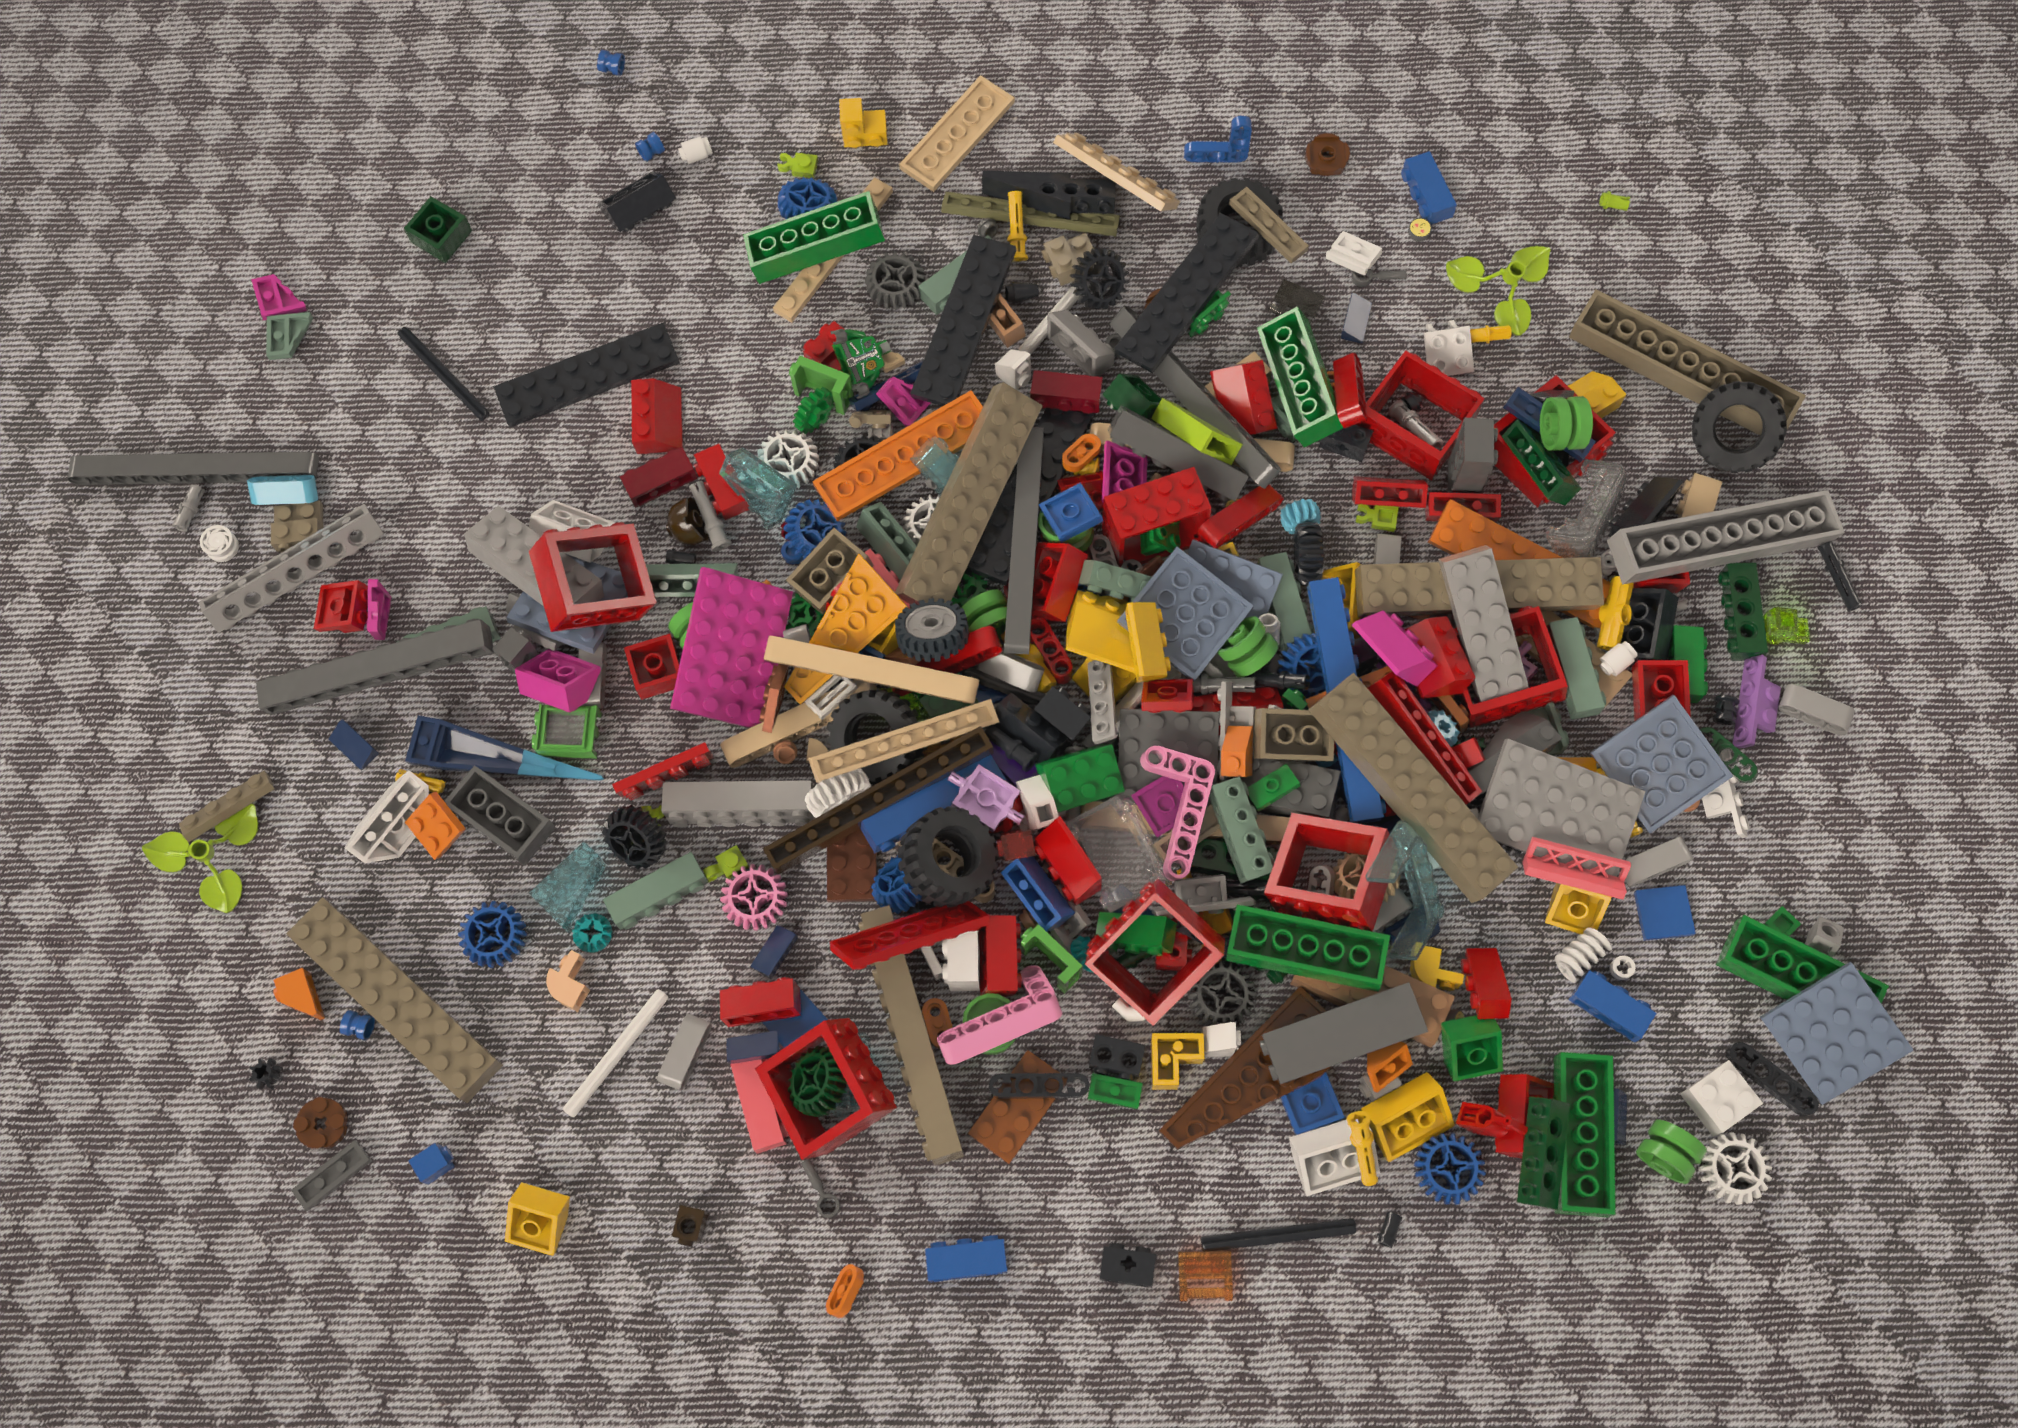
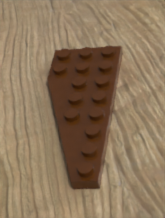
M1299 987L1164 1124L1159 1133L1179 1150L1280 1099L1282 1096L1321 1078L1332 1066L1279 1084L1278 1079L1273 1081L1268 1066L1272 1065L1270 1056H1264L1259 1041L1263 1040L1262 1034L1327 1011L1302 987Z

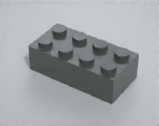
M1464 418L1448 457L1447 493L1483 494L1484 485L1488 483V475H1492L1493 464L1496 465L1498 460V451L1494 450V443L1497 442L1498 429L1494 428V419Z
M1252 759V776L1240 777L1241 781L1245 782L1248 788L1287 763L1301 786L1259 812L1282 817H1290L1291 813L1333 820L1342 785L1341 772L1338 770L1288 760ZM1247 796L1250 805H1253V803L1251 802V800H1250L1249 797Z
M475 765L444 801L457 817L524 866L556 829L548 818Z

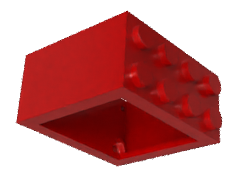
M1405 350L1366 402L1367 420L1356 425L1373 430L1370 440L1371 444L1432 481L1448 459L1462 423L1440 451L1381 415L1380 411L1400 384H1403L1460 419L1462 423L1464 418H1477L1485 398L1476 390L1462 385L1458 379L1447 376L1438 367L1429 365L1418 355Z
M1555 375L1534 393L1546 390L1571 389ZM1593 410L1591 438L1596 442L1582 462L1575 460L1566 467L1574 478L1578 475L1580 477L1585 475L1590 470V465L1593 462L1597 464L1601 462L1608 454L1606 451L1613 445L1612 439L1616 432ZM1509 412L1494 424V428L1498 429L1497 442L1494 443V450L1498 451V460L1495 466L1537 508L1544 502L1549 504L1552 501L1546 498L1501 437L1518 419Z
M1195 467L1104 496L1102 534L1111 543L1118 567L1121 568L1124 563L1123 560L1135 559L1142 565L1148 563L1155 556L1163 558L1171 555L1166 550L1149 556L1141 554L1140 534L1180 521L1179 536L1181 538L1180 549L1182 551L1190 548L1193 539L1206 543L1197 532L1201 525L1210 518L1212 508Z
M618 522L605 527L597 524L586 529H580V527H572L566 531L550 529L545 531L529 550L551 632L638 621L657 604L634 524ZM614 547L628 598L574 604L560 553Z
M1532 606L1523 607L1517 613L1510 614V619L1515 637L1531 634L1548 682L1477 704L1472 703L1468 688H1466L1462 694H1459L1462 705L1470 715L1467 717L1470 728L1514 716L1521 711L1527 712L1541 708L1549 702L1558 703L1565 700L1568 685L1539 606L1534 608ZM1453 628V630H1454V632H1455V634H1456V636H1457V638H1458V640H1459V643H1460V645H1461L1457 628Z
M1291 813L1264 893L1277 913L1373 932L1398 850L1387 828ZM1306 846L1367 856L1354 899L1292 888Z
M1158 878L1153 883L1149 881L1143 886L1139 892L1141 894L1136 901L1131 899L1123 907L1122 911L1124 913L1118 919L1113 917L1105 926L1106 931L1101 936L1097 934L1088 944L1089 949L1085 953L1087 954L1085 965L1153 1026L1224 956L1225 939ZM1154 900L1160 903L1204 945L1157 994L1152 993L1110 955L1107 950Z
M850 1018L824 1020L755 1068L801 1160L829 1154L897 1109L894 1103V1095L885 1086L880 1069L874 1065L870 1057L869 1048L861 1041L858 1035V1028ZM823 1041L826 1042L861 1108L826 1132L818 1116L802 1114V1112L793 1107L794 1102L789 1100L791 1093L787 1091L791 1086L788 1079L792 1078L793 1074L791 1072L793 1070L791 1063L799 1059L801 1053H807L808 1048H815Z

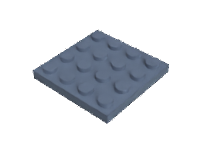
M1195 539L1192 540L1187 554L1254 606L1245 618L1252 616L1259 618L1261 615L1268 613L1283 576L1282 573L1218 548L1214 549L1212 546Z
M1179 547L1175 548L1133 600V602H1155L1156 609L1161 608L1163 623H1159L1160 633L1165 632L1167 647H1163L1164 657L1169 656L1170 664L1187 678L1193 679V682L1254 607ZM1124 612L1117 620V623L1128 631L1126 614Z
M568 555L602 580L604 597L600 601L628 598L621 572L594 562H583L581 559ZM524 591L506 617L507 622L592 654L595 653L612 625L551 632L544 606Z
M1674 695L1590 752L1607 777L1646 791L1637 818L1648 833H1652L1733 777L1732 773Z
M1851 962L1760 1016L1822 1105L1914 1051Z

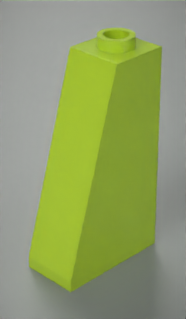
M1164 398L1161 399L1151 418L1200 452L1232 465L1243 445L1181 406Z

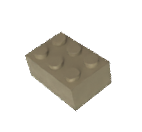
M833 528L786 581L796 593L824 616L827 602L830 604L833 598L830 595L831 592L844 580L858 553L872 567L874 565L868 555L837 529Z
M1270 708L1254 710L1253 759L1334 760V740L1309 710Z

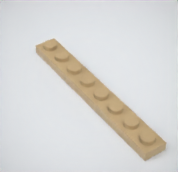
M874 177L862 193L870 191L879 211L893 193V188ZM843 256L802 269L774 305V312L793 322Z
M989 699L810 757L808 760L816 783L969 733L979 726L984 728L996 724L999 720L992 700Z

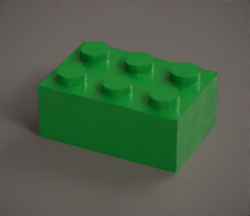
M1102 743L1035 764L1038 775L1041 776L1053 796L1058 813L1125 792L1112 744Z

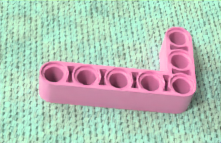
M1154 745L1142 754L1140 758L1141 766L1148 772L1185 782L1163 865L1164 876L1170 881H1177L1188 875L1215 769L1212 763L1207 760ZM1150 753L1158 756V764H1152L1149 761L1148 755ZM1174 760L1182 764L1181 772L1173 768L1172 762ZM1198 767L1205 770V779L1198 777L1196 774ZM1191 791L1199 794L1200 801L1198 803L1191 800ZM1184 815H1190L1193 818V826L1185 824ZM1179 838L1187 842L1188 848L1186 851L1178 847L1177 841ZM1173 862L1181 866L1182 872L1180 875L1173 873L1171 869Z
M1031 965L1020 971L1022 984L1027 996L946 1030L938 1036L937 1042L947 1064L960 1063L1050 1024L1061 1017L1062 1011L1056 994L1039 966Z

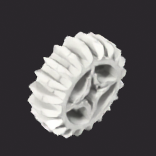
M785 429L784 434L781 435L776 431V437L774 438L768 435V442L762 441L761 446L763 449H758L759 457L756 459L757 465H759V473L763 474V479L765 481L769 480L772 487L777 484L780 490L784 485H787L789 490L795 484L797 488H800V482L802 481L808 484V477L814 478L815 473L813 470H818L819 467L817 463L819 462L818 450L813 445V440L811 438L807 439L804 432L798 436V431L796 430L789 434V431ZM785 454L787 455L788 459H790L791 465H789V462L786 461ZM803 463L801 467L796 469L799 464Z
M929 494L926 501L920 497V504L912 502V509L906 510L907 516L903 518V524L905 525L902 528L916 546L940 499V494L936 499H933L932 495ZM928 513V515L925 518L920 519L923 515Z
M860 768L816 784L805 796L806 806L809 812L817 818L871 787L869 779Z
M1734 1132L1728 1133L1727 1137L1724 1134H1720L1717 1140L1714 1138L1709 1140L1710 1147L1705 1146L1707 1153L1702 1160L1705 1165L1698 1167L1700 1172L1706 1173V1176H1703L1701 1181H1709L1710 1183L1706 1190L1712 1191L1716 1189L1715 1198L1719 1199L1724 1195V1201L1727 1204L1731 1203L1732 1200H1734L1736 1205L1742 1204L1743 1200L1748 1204L1753 1202V1197L1756 1199L1762 1196L1760 1191L1768 1189L1764 1182H1769L1772 1179L1771 1176L1765 1174V1172L1772 1170V1167L1764 1163L1770 1156H1761L1760 1154L1764 1147L1758 1146L1755 1148V1139L1752 1138L1746 1142L1745 1134H1740L1736 1137ZM1724 1148L1740 1150V1153L1735 1155L1734 1158L1729 1155L1724 1156L1720 1152ZM1748 1160L1752 1163L1753 1172L1748 1167ZM1737 1163V1170L1739 1172L1734 1174L1731 1165ZM1717 1165H1718V1166L1721 1168V1170H1722V1177H1721V1178H1720V1176H1719V1174H1718V1171H1717ZM1736 1179L1750 1184L1744 1190L1730 1187L1731 1183L1735 1182Z

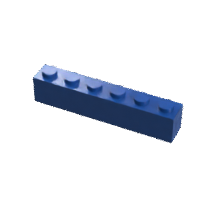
M991 755L956 772V774L966 779L974 772L978 765H981L1001 779L1006 780ZM948 776L862 820L860 829L874 853L881 850L882 852H887L895 847L896 842L901 840L902 836L906 834L907 828L926 813L939 807L946 808L951 806L959 794L960 787L948 781Z

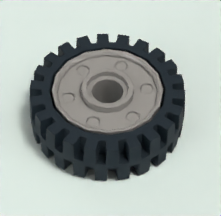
M934 598L928 599V603H925L924 600H920L919 605L912 603L910 604V609L905 607L903 613H899L898 619L895 621L899 649H901L903 654L907 653V657H911V659L915 655V660L921 661L924 658L925 662H931V658H935L936 662L941 661L940 657L942 656L948 659L950 658V653L955 656L958 654V649L962 650L965 647L964 644L968 642L969 631L965 611L963 608L960 609L958 604L953 605V602L949 600L944 603V599H938L937 602H934Z

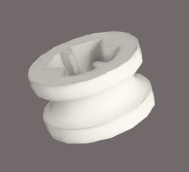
M1627 956L1617 957L1611 962L1609 967L1611 975L1618 980L1628 979L1634 974L1636 969L1634 961ZM1620 962H1623V966L1626 964L1628 967L1625 974H1622V970L1620 972L1617 970Z

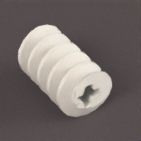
M1587 928L1584 930V934H1580L1576 941L1573 940L1569 947H1565L1562 953H1558L1555 956L1556 965L1569 981L1575 983L1577 979L1574 973L1582 977L1584 972L1581 967L1590 970L1591 965L1588 961L1590 960L1595 964L1599 962L1595 954L1604 957L1606 953L1603 947L1611 951V944L1603 934L1593 928Z

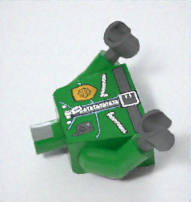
M852 329L831 331V334L836 335V342H833L832 347L842 371L850 375L851 384L855 385L852 387V390H858V399L868 395L869 389L880 375V369L885 366L882 356L891 352L889 343L886 340L876 343L873 335L867 336L862 331Z

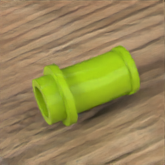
M1611 191L1603 192L1600 197L1599 206H1603V209L1609 207L1627 211L1630 197L1611 194Z

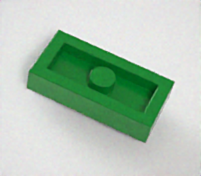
M1288 688L1281 696L1283 706L1287 709L1303 710L1308 704L1304 701L1306 697L1297 689L1292 691Z
M1092 1073L1087 1100L1138 1110L1143 1083Z

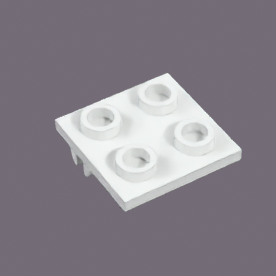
M1449 320L1448 325H1450V329L1437 331L1433 328L1432 323L1426 324L1428 332L1424 333L1427 363L1438 367L1447 376L1474 372L1470 326L1459 327L1455 324L1454 320Z

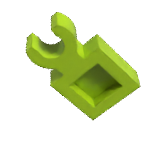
M796 152L795 158L786 153L780 154V160L786 163H778V171L788 172L792 170V176L813 177L814 179L818 164L817 155Z
M1358 504L1357 511L1364 512L1365 516L1357 515L1355 522L1358 524L1372 522V529L1394 532L1399 507L1375 505L1374 509H1370L1367 505Z

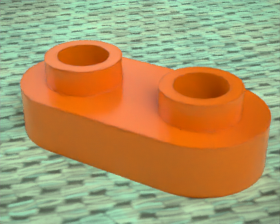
M1094 434L1082 435L1064 451L1062 455L1063 467L1069 472L1081 471L1100 453V439Z
M931 998L924 1003L922 1014L932 1045L940 1049L937 1042L938 1034L953 1028L945 1002L938 998ZM932 1009H939L940 1014L938 1016H932Z
M849 1264L841 1270L826 1302L828 1314L836 1318H842L850 1312L856 1295L863 1285L864 1273L862 1269Z

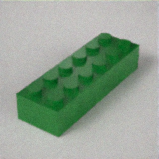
M870 191L743 234L749 265L759 284L885 241L878 210Z
M1297 306L1257 327L1294 437L1305 448L1343 429L1337 415L1336 397L1308 319Z
M1237 904L1226 961L1379 992L1383 980L1390 935Z
M1746 915L1734 921L1716 963V966L1785 1000L1790 999L1845 965ZM1857 970L1882 1004L1889 985Z
M1560 1052L1554 1056V1100L1569 1103L1570 1110L1558 1210H1555V1214L1608 1218L1616 1215L1613 1056Z

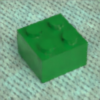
M1477 1015L1441 1022L1443 1062L1453 1082L1503 1071L1502 1031L1495 1019H1478Z

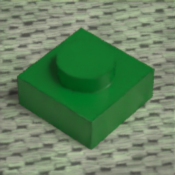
M1781 906L1764 925L1790 936L1801 923Z

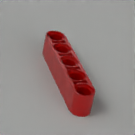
M1352 352L1333 361L1336 410L1339 421L1344 429L1367 420L1363 369L1357 354Z
M1270 484L1266 488L1259 486L1207 519L1198 529L1197 533L1214 549L1219 548L1275 511L1284 500V497Z
M1009 583L1007 586L1004 585V596L1007 602ZM1032 615L1031 645H1035L1040 651L1044 664L1058 684L1068 683L1072 678L1073 670L1070 658L1046 619ZM1040 628L1044 632L1042 634L1036 635L1032 631L1034 629ZM1046 648H1053L1056 652L1047 654L1044 650ZM1059 667H1065L1068 671L1066 673L1060 674L1056 671V669Z
M985 626L970 632L967 644H964L965 647L962 650L958 649V654L955 656L950 653V658L945 659L942 656L940 657L941 661L936 662L935 658H931V662H925L924 659L915 666L956 674L999 655L1002 652V646L995 627ZM891 687L892 692L900 696L912 693L911 691Z

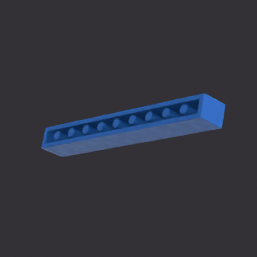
M1338 577L1310 581L1307 586L1326 694L1353 672L1357 676L1356 669H1359L1358 657L1353 655L1351 647L1355 644L1352 631H1348L1347 622H1350L1348 607L1344 608L1343 599L1346 598L1345 588L1343 584L1339 583ZM1336 743L1350 823L1363 824L1381 821L1384 817L1383 814L1386 813L1385 800L1380 799L1376 789Z

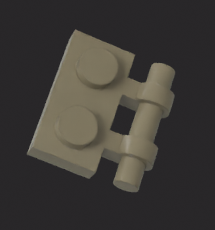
M855 411L849 418V423L853 428H859L863 423L872 424V428H886L887 424H891L892 411Z

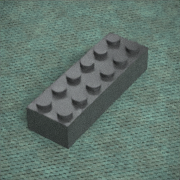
M1120 405L1108 428L1112 442L1122 447L1125 444L1131 446L1132 452L1142 458H1145L1146 455L1152 457L1153 463L1163 469L1169 466L1176 473L1195 467L1203 489L1205 491L1208 488L1212 489L1215 496L1226 502L1229 499L1236 501L1249 477L1243 469L1200 452L1171 431Z

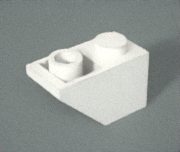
M1011 349L995 364L996 376L1016 390L1026 386L1031 379V355L1028 352Z
M1040 775L1016 782L1017 788L1021 790L1019 795L1030 829L1048 826L1059 817L1053 796Z
M1236 1022L1205 1026L1201 1030V1033H1204V1057H1231L1235 1050H1238L1239 1045H1241V1032L1236 1030Z

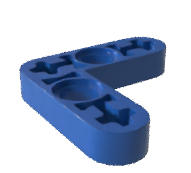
M1237 116L1232 119L1229 142L1194 141L1185 144L1184 159L1189 162L1238 163L1245 161L1248 158L1252 133L1251 119L1247 116Z

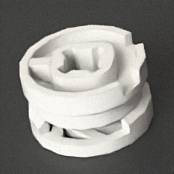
M215 525L202 533L200 546L212 560L225 562L237 554L239 541L228 528Z

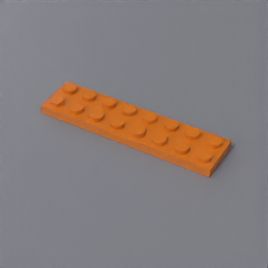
M972 390L815 479L812 481L813 486L838 522L962 450L983 406Z
M1451 499L1447 502L1428 540L1429 544L1451 555L1487 545L1492 548L1495 560L1563 558ZM1602 578L1604 603H1606L1611 582ZM1600 607L1595 610L1560 611L1572 618L1578 617L1580 622L1593 629L1595 627L1601 628L1602 623L1599 619Z

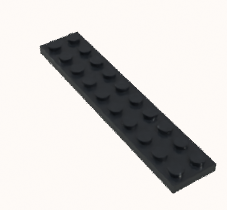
M1054 408L1045 409L1036 426L1044 428L1039 504L1054 496L1058 488L1057 480L1062 479L1066 472L1062 465L1064 451L1087 432L1096 413H1084L1074 410L1062 411ZM1017 464L1000 495L966 568L969 572L1005 586L1009 583Z

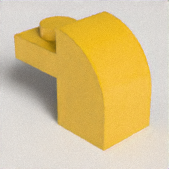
M1416 944L1412 950L1410 973L1413 978L1435 988L1437 984L1440 989L1454 991L1455 988L1458 989L1463 984L1464 974L1439 969L1442 949Z

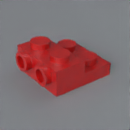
M835 321L830 325L828 323L824 324L819 330L820 335L815 340L809 339L803 347L804 357L843 372L832 347L833 342H836V335L831 334V331L844 328Z
M359 580L321 585L313 629L319 632L340 630L344 633L364 631V625L367 624L368 585Z
M1193 679L1151 680L1143 682L1142 711L1158 713L1170 710L1174 712L1192 710Z

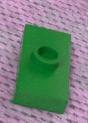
M1286 763L1249 786L1248 797L1259 812L1301 785Z

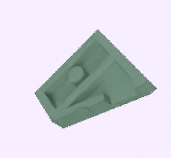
M310 312L267 316L266 356L269 360L293 357L313 320Z

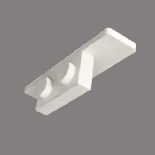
M1730 749L1721 751V760L1728 761L1732 759ZM1733 776L1704 796L1702 801L1708 819L1732 813L1737 834L1742 838L1748 837L1746 830H1749L1750 826L1746 815H1742L1740 807L1744 806L1741 793L1736 792L1734 783H1737L1738 780Z

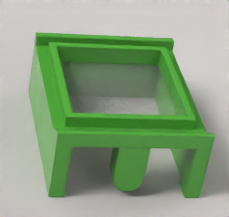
M539 704V712H535L534 723L537 729L536 734L532 736V748L538 755L544 757L597 759V753L594 750V738L599 737L596 720L602 717V712L597 705L580 706L577 710L569 713L551 705Z

